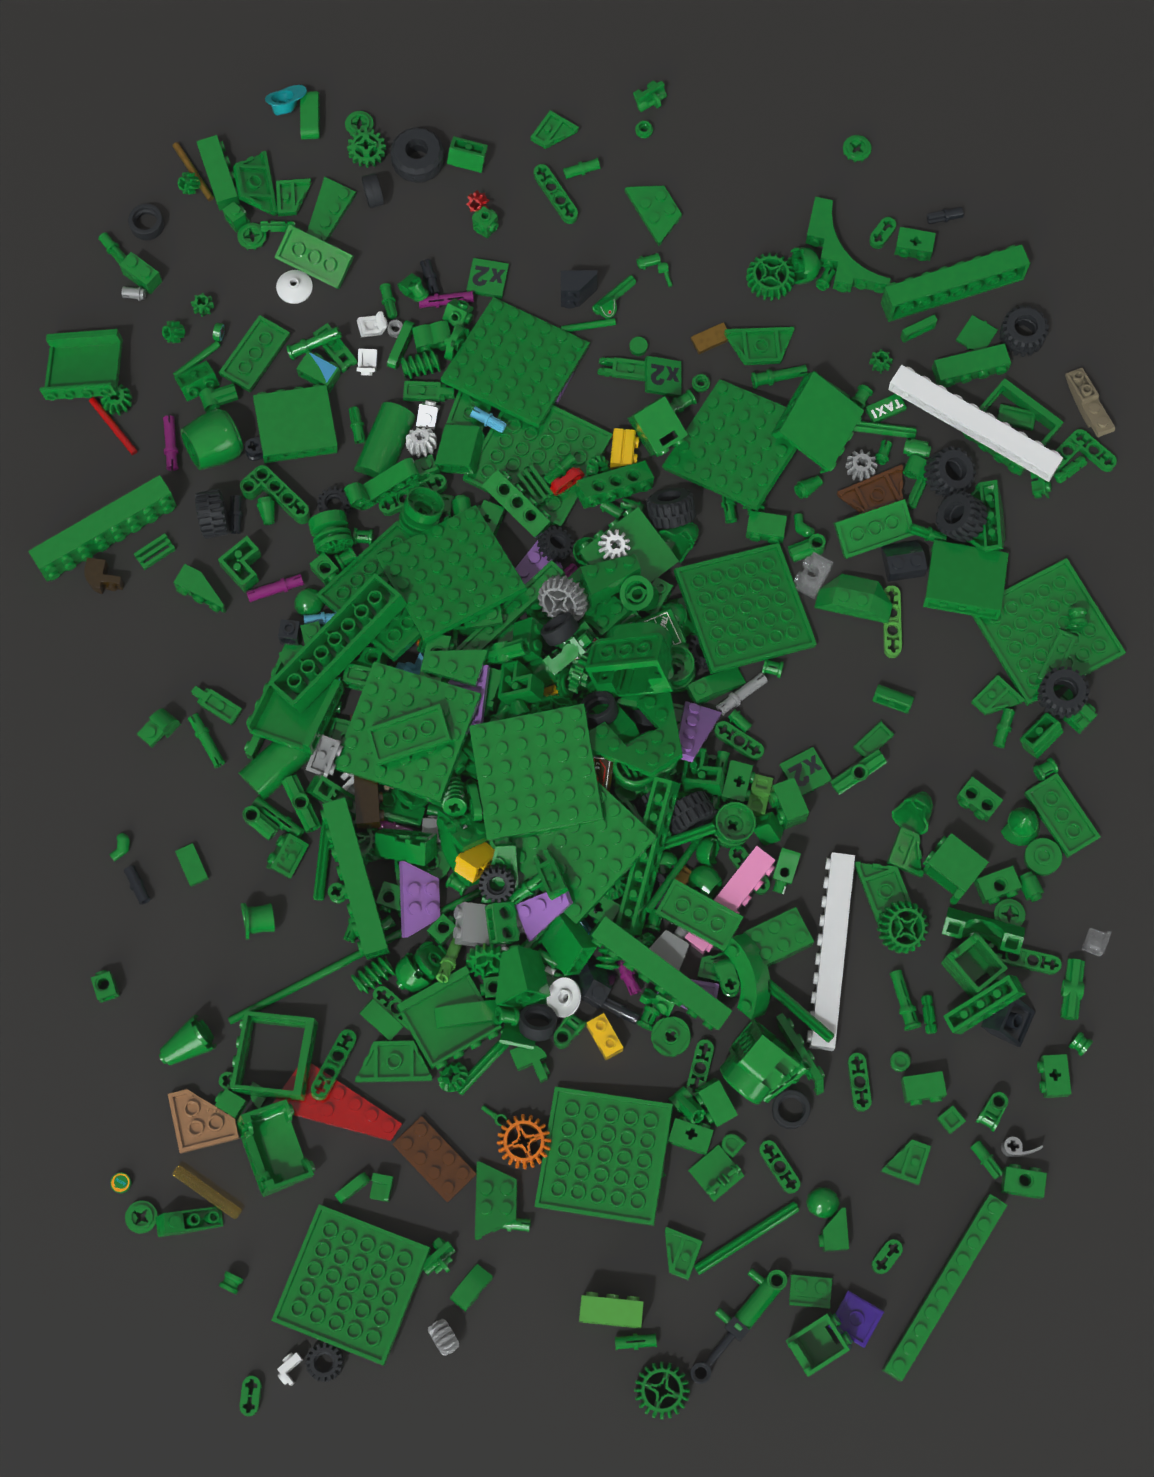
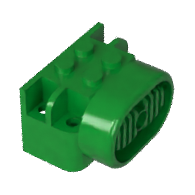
M654 622L627 623L612 627L607 632L606 638L598 639L592 643L585 666L596 690L607 691L614 698L673 692L674 688L669 680L674 675V669L671 665L672 635L665 627Z
M654 730L641 734L640 736L625 743V745L627 747L630 746L631 744L640 740L641 738L653 732ZM679 759L652 777L646 776L640 771L631 770L622 763L613 762L610 790L617 800L621 801L627 797L630 803H633L642 798L643 795L651 792L654 777L674 782L681 779V777L677 776L682 774L685 760Z
M752 1019L730 1046L729 1051L731 1054L720 1066V1071L723 1078L738 1093L750 1102L758 1105L772 1089L779 1088L787 1078V1074L791 1073L795 1067L798 1068L800 1063L788 1045L757 1020Z

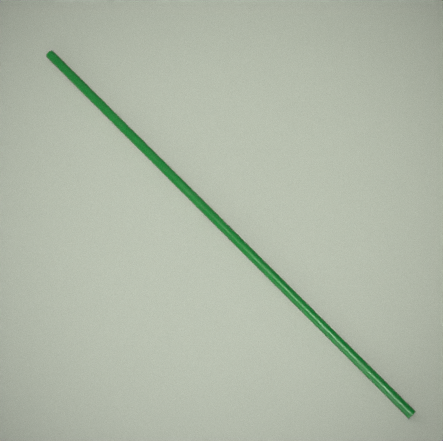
M478 888L440 908V916L455 910L456 905L470 902L482 896L481 890ZM402 929L385 936L387 944L401 938ZM358 950L228 1017V1020L232 1025L242 1020L245 1011L257 1012L364 956Z

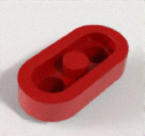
M573 467L562 478L558 477L553 480L550 490L555 496L560 495L575 485L577 480L582 479L585 474L581 468Z

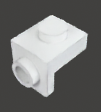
M379 311L376 316L359 317L357 319L361 337L383 334L387 328V319L382 311Z
M358 349L357 371H360L361 375H372V372H377L378 349Z
M430 400L422 402L419 405L416 426H425V428L434 430L440 405H436L435 401Z
M291 1352L282 1360L284 1364L277 1369L280 1372L277 1376L284 1385L287 1383L290 1386L295 1384L288 1373L304 1360L299 1353L293 1355Z

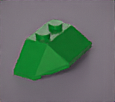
M998 481L980 482L971 495L981 500L984 506H986L987 510L985 512L988 513V517L985 520L987 522L982 527L984 528L983 531H980L976 538L973 537V540H967V542L984 552L1003 549L1005 528Z
M840 574L819 589L814 607L816 609L888 624L893 605L879 581Z

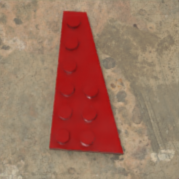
M312 1063L305 1101L287 1099L288 1104L293 1106L294 1116L391 1142L403 1125L337 1080L325 1099H314L311 1095V1086L320 1069ZM297 1069L282 1090H294ZM323 1072V1074H324L325 1077L331 1078L330 1075H328L327 1073ZM322 1081V1084L319 1089L315 1088L317 1090V1094H320V1092H324V1081ZM276 1098L273 1103H276V1102H279V1101H282V1100H285V1099H284V1098Z

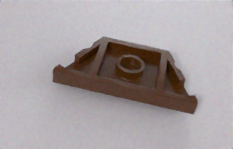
M901 464L837 492V496L859 513L903 499V466Z

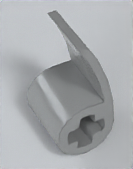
M1009 1137L1001 1144V1151L1008 1157L1029 1155L1043 1148L1042 1145L1036 1149L1022 1152V1142L1017 1137ZM1011 1142L1012 1146H1016V1149H1014L1013 1151H1011V1148L1007 1146Z

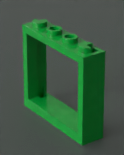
M1004 378L979 409L986 413L1002 394L1021 409L1034 413L1036 415L1035 419L1050 430L1041 441L1044 447H1046L1061 429L1064 422ZM963 433L966 439L975 442L982 451L991 454L995 461L1007 466L1011 473L1021 476L1026 470Z
M245 1011L244 1017L240 1021L241 1034L236 1040L237 1055H234L232 1061L234 1071L233 1075L231 1074L229 1077V1086L232 1091L238 1094L305 1101L318 1028L316 1019ZM254 1023L305 1028L293 1091L242 1085Z

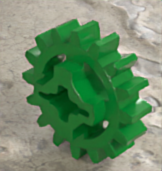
M365 128L363 133L358 130V135L352 134V139H348L349 146H347V151L349 152V158H353L354 164L359 162V167L363 164L366 165V168L369 167V164L375 167V162L381 163V157H385V140L381 138L380 133L375 135L374 129L368 132L367 128Z
M586 652L581 658L575 660L569 671L568 680L570 683L568 690L577 694L583 686H587L591 679L585 669L589 655Z
M483 943V947L476 945L475 949L471 948L470 952L467 953L466 967L469 968L470 973L474 972L475 977L481 975V979L499 976L501 954L506 950L501 951V946L494 948V944L487 946L486 943Z

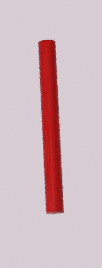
M95 397L90 398V404L130 454L135 455L138 450Z

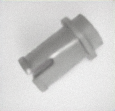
M123 286L122 298L138 299V301L145 300L146 289Z

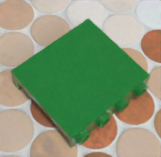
M118 329L46 335V341L50 346L45 387H40L39 389L45 400L53 401L56 399L117 395L123 338Z
M813 371L804 375L771 436L775 439L781 437L818 464L821 467L820 473L822 474L835 468L836 460L844 452L846 442L853 436L855 426L861 422V415L864 410Z
M316 384L308 388L280 389L272 393L260 392L257 395H253L264 463L337 453V441L327 385Z
M639 507L635 510L630 508L623 513V519L620 521L615 519L608 525V530H611L613 534L616 529L619 530V536L623 532L625 533L623 539L630 540L629 543L625 544L630 546V550L626 551L627 554L636 555L641 567V576L647 578L650 582L679 562ZM599 531L593 536L595 540L591 543L586 541L578 547L580 551L577 553V556L581 555L587 565L610 559V556L606 559L603 558L606 553H599V549L603 547L598 545L599 541H603L601 536L603 534L607 535V531ZM614 542V543L612 544L611 548H612V549H615L616 546H617V543ZM618 592L614 596L620 600V592Z
M934 540L931 548L932 553L923 607L998 620L1002 610L1009 553L1000 550L984 552L977 547L966 546L961 543L955 544L944 540Z
M279 661L277 666L272 669L270 680L284 667L282 661ZM334 679L302 714L280 697L267 682L264 685L261 698L256 701L253 714L247 719V727L250 733L313 755L345 690L342 681Z
M466 966L450 974L448 982L444 983V980L443 983L438 981L396 1006L431 1070L435 1067L437 1070L443 1068L451 1058L456 1060L465 1055L464 1051L470 1047L472 1050L482 1045V1040L486 1038L491 1040L499 1035L498 1031L502 1028L495 1021L436 1028L434 1008L484 1001Z

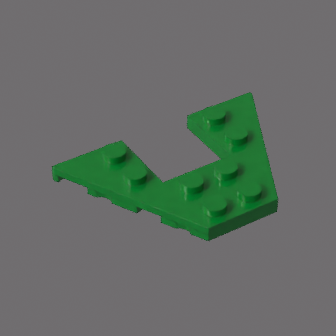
M671 692L649 694L636 702L637 708L656 727V730L628 747L606 722L590 730L593 754L601 755L604 759L614 763L619 762L627 765L629 769L640 771L649 777L654 776L683 758Z

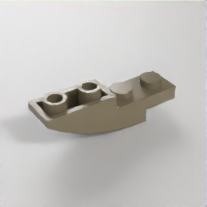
M1080 368L1066 373L1065 377L1071 394L1088 428L1092 427L1097 437L1114 432L1115 426L1098 399L1099 394L1084 369Z

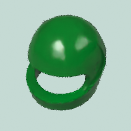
M706 865L694 868L688 877V886L696 891L700 888L701 894L710 899L716 895L723 882L718 872Z

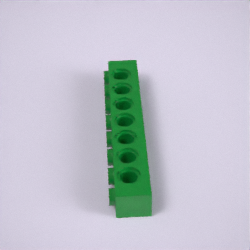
M654 777L643 819V824L658 838L631 866L616 922L627 933L638 936L642 933L647 914L645 907L651 899L680 788V783L659 777Z

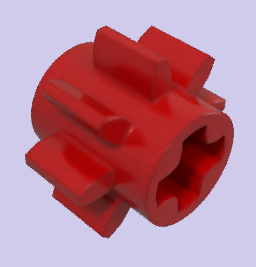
M476 190L468 196L470 201L466 205L471 209L470 212H476L483 206L488 209L486 204L490 200L485 196V192L479 193Z

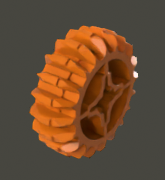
M524 1114L521 1115L522 1121H518L517 1116H514L515 1123L512 1124L508 1119L506 1122L509 1127L501 1126L505 1134L498 1133V1137L503 1138V1140L497 1141V1145H503L504 1147L498 1149L499 1153L506 1152L502 1159L506 1160L510 1157L508 1165H512L515 1161L516 1169L519 1168L520 1163H523L524 1170L527 1169L526 1163H530L531 1168H534V1160L541 1164L542 1161L539 1156L547 1157L543 1150L550 1151V1147L545 1145V1142L551 1143V1139L545 1138L550 1132L542 1131L546 1127L545 1124H542L540 1127L538 1126L540 1123L539 1118L533 1123L532 1115L529 1116L528 1121L525 1120ZM522 1126L532 1127L538 1133L528 1135L523 1131ZM516 1128L518 1138L507 1145L510 1133ZM520 1133H522L526 1140H530V1142H527L528 1151H526L523 1144H518L521 1141ZM541 1139L539 1150L532 1156L530 1146ZM522 1149L526 1158L517 1157L510 1150Z

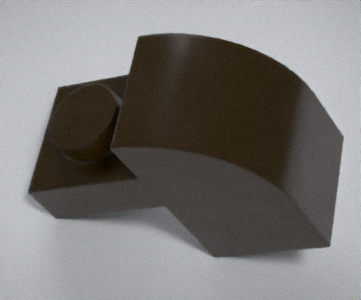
M87 557L84 574L90 587L95 592L103 594L104 587L110 591L123 590L124 582L121 577L107 575L109 566L106 560Z

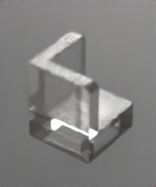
M1090 928L1082 950L1101 956L1105 952L1111 931L1104 933Z

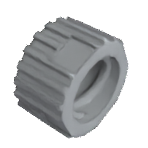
M393 320L388 323L387 330L391 337H398L403 326L401 321ZM397 326L400 329L395 332L392 330V327Z

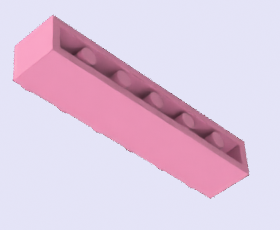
M756 846L714 901L740 914L738 909L742 905L745 907L752 898L749 895L753 890L758 891L764 883L762 881L765 875L770 876L776 868L774 866L775 859ZM689 932L685 936V941L702 954L706 951L709 953L714 947Z

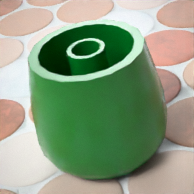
M210 410L181 428L180 432L185 448L192 462L199 470L232 462L239 458L243 451V443L233 419L225 410Z

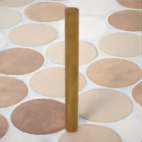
M175 142L172 145L188 171L195 173V176L200 179L199 188L208 201L213 200L214 196L179 142Z

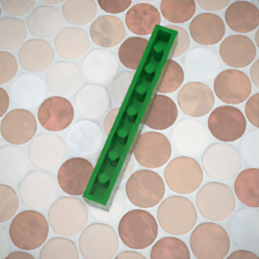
M606 916L601 917L589 934L593 938L591 940L593 944L599 948L605 947L608 950L607 954L615 960L617 958L621 959L624 962L623 966L631 972L636 970L640 973L638 976L646 983L652 982L656 985L654 988L662 995L666 993L672 997L670 1000L678 1007L683 1005L688 1009L686 1013L694 1019L699 1017L703 1020L702 1025L711 1031L712 1029L719 1030L731 1014V1009Z

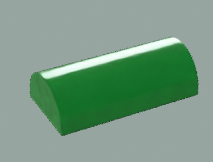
M383 402L354 467V471L374 478L397 464L406 443V435L410 433L416 420L415 415L399 404Z
M272 742L242 768L238 774L265 801L282 786L281 781L286 777L294 775L309 761L311 754Z

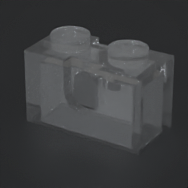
M813 552L811 557L807 556L803 563L805 569L802 573L798 572L794 579L797 591L815 599L834 562ZM812 572L816 577H811L807 573Z

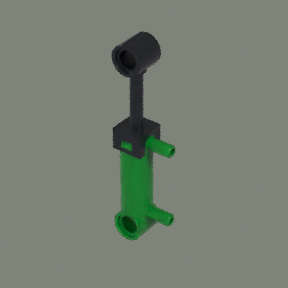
M751 1268L748 1275L759 1286L734 1317L731 1318L721 1308H718L715 1315L727 1324L724 1329L728 1334L705 1362L702 1361L692 1366L690 1377L693 1382L697 1384L706 1383L711 1377V1366L734 1338L740 1342L786 1286L787 1276L783 1271L773 1270L766 1278H763L757 1271ZM773 1275L781 1277L782 1283L780 1286L772 1284L771 1278ZM698 1367L705 1369L706 1376L704 1379H698L695 1376V1370Z

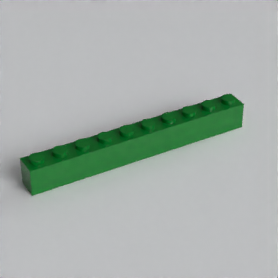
M991 1194L985 1197L883 1366L882 1371L897 1381H903L1006 1209L1007 1204Z

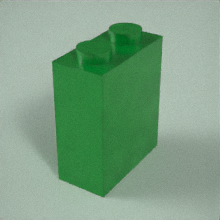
M456 423L452 425L445 424L435 460V465L439 467L440 472L475 475L485 438L480 426H465Z
M565 913L554 919V922L541 940V943L564 976L579 974L597 948L591 942V937L581 923L575 924Z

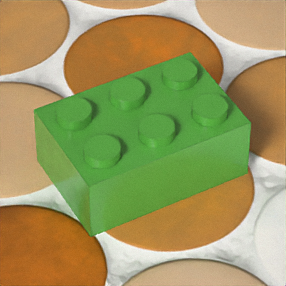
M586 1292V1296L582 1295L579 1322L640 1329L643 1301H639L640 1297L627 1296V1300L619 1299V1295L607 1294L606 1298L598 1297V1293Z

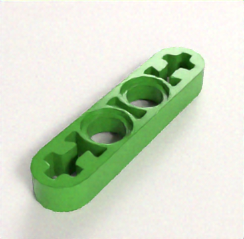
M888 586L884 591L889 600L890 596L888 594L890 591L895 595L892 609L897 611V616L890 617L888 624L883 623L884 653L889 658H896L902 650L901 593L896 586ZM893 626L897 629L898 633L890 635L887 632V628ZM891 640H895L894 648H897L895 653L888 649L891 646Z

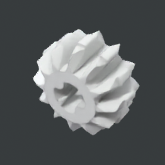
M423 426L422 429L416 427L415 431L410 430V433L406 435V448L412 456L417 455L419 458L421 455H424L426 457L428 453L433 454V449H437V437L431 428L426 429Z
M616 529L614 534L611 530H608L607 535L603 534L601 536L603 541H599L598 545L603 548L599 549V553H606L603 556L604 559L610 556L609 560L628 555L626 551L630 550V546L625 544L629 543L630 540L623 539L625 536L624 532L619 536V530ZM614 542L617 543L616 548L612 549V544Z

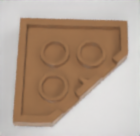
M188 1089L168 1094L180 1153L240 1139L236 1119Z

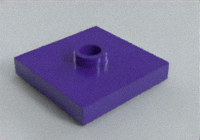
M848 1290L836 1315L842 1323L840 1325L842 1331H847L853 1342L865 1348L884 1311Z

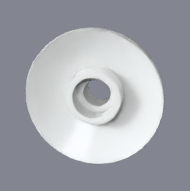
M290 270L280 276L276 289L283 301L298 304L309 298L313 290L311 278L306 273L300 270Z
M559 978L554 981L549 988L551 996L547 997V1005L555 1011L558 1017L571 1016L578 1009L581 1001L580 988L570 978Z

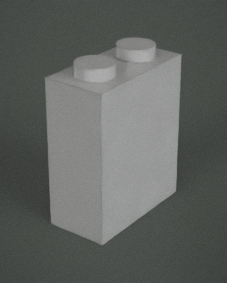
M468 902L456 905L454 910L456 926L453 930L455 944L466 946L479 945L483 947V943H486L487 946H490L485 906L487 905ZM500 910V914L504 918V912ZM503 929V935L506 937L507 932ZM506 944L494 945V948H497L498 946H501V948H503L506 946Z

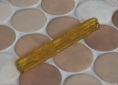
M177 1166L172 1173L174 1177L233 1219L239 1217L242 1210L183 1167Z

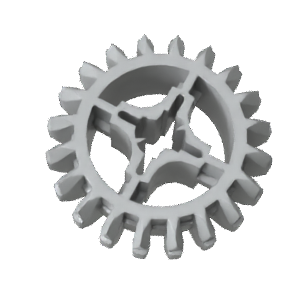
M557 575L550 577L542 584L543 586L539 589L538 599L540 600L539 605L543 607L542 612L548 613L547 617L551 616L553 618L561 613L569 612L578 621L584 616L589 602L587 594L583 593L584 588H580L579 583L573 582V578L568 579L566 575L563 577Z

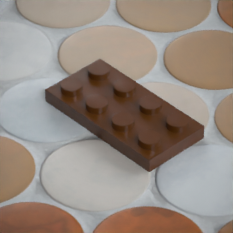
M422 1116L393 1143V1146L447 1203L477 1175Z

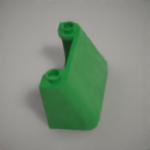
M287 1099L241 1114L237 1120V1128L263 1197L311 1178L314 1175L313 1172H315L312 1160L309 1161L303 1156L291 1123L294 1109L291 1104H288Z

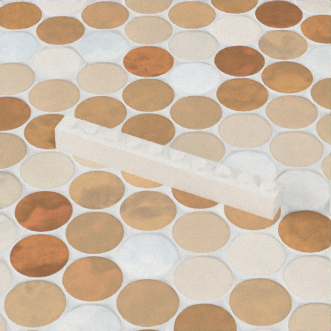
M901 365L890 382L888 390L1048 482L1062 462L1063 457L1057 451L1049 450L1041 442L1028 438L1024 432L1014 430L1006 422H1000L994 415L981 411L975 404L967 403L961 396L953 395L945 387L934 384L928 377L920 376L910 367Z
M832 852L830 858H826L825 869L828 870V877H824L823 888H826V896H822L821 907H824V915H820L819 926H822V934H818L817 938L820 953H816L815 965H818V972H814L813 984H816V991H812L811 1003L814 1004V1010L810 1011V1014L835 1036L828 1043L812 1029L811 1031L808 1030L807 1042L810 1043L809 1048L827 1051H834L855 855Z

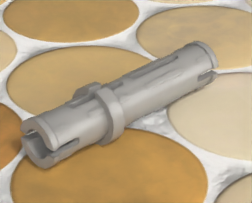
M760 672L756 677L736 692H731L728 698L716 705L719 712L722 711L721 715L724 716L733 707L741 705V701L767 683L768 680L765 675L763 676V673Z

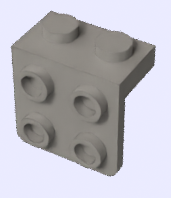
M322 735L314 754L309 759L306 770L328 778V775H333L336 766L333 762L335 757L340 756L343 748L340 745L341 741Z

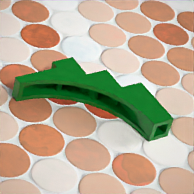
M815 197L806 244H810L813 247H823L820 258L821 267L836 269L833 289L844 293L851 292V287L854 286L861 290L869 289L874 290L876 293H884V289L890 284L891 278L877 275L865 269L850 257L839 242L833 227V200Z

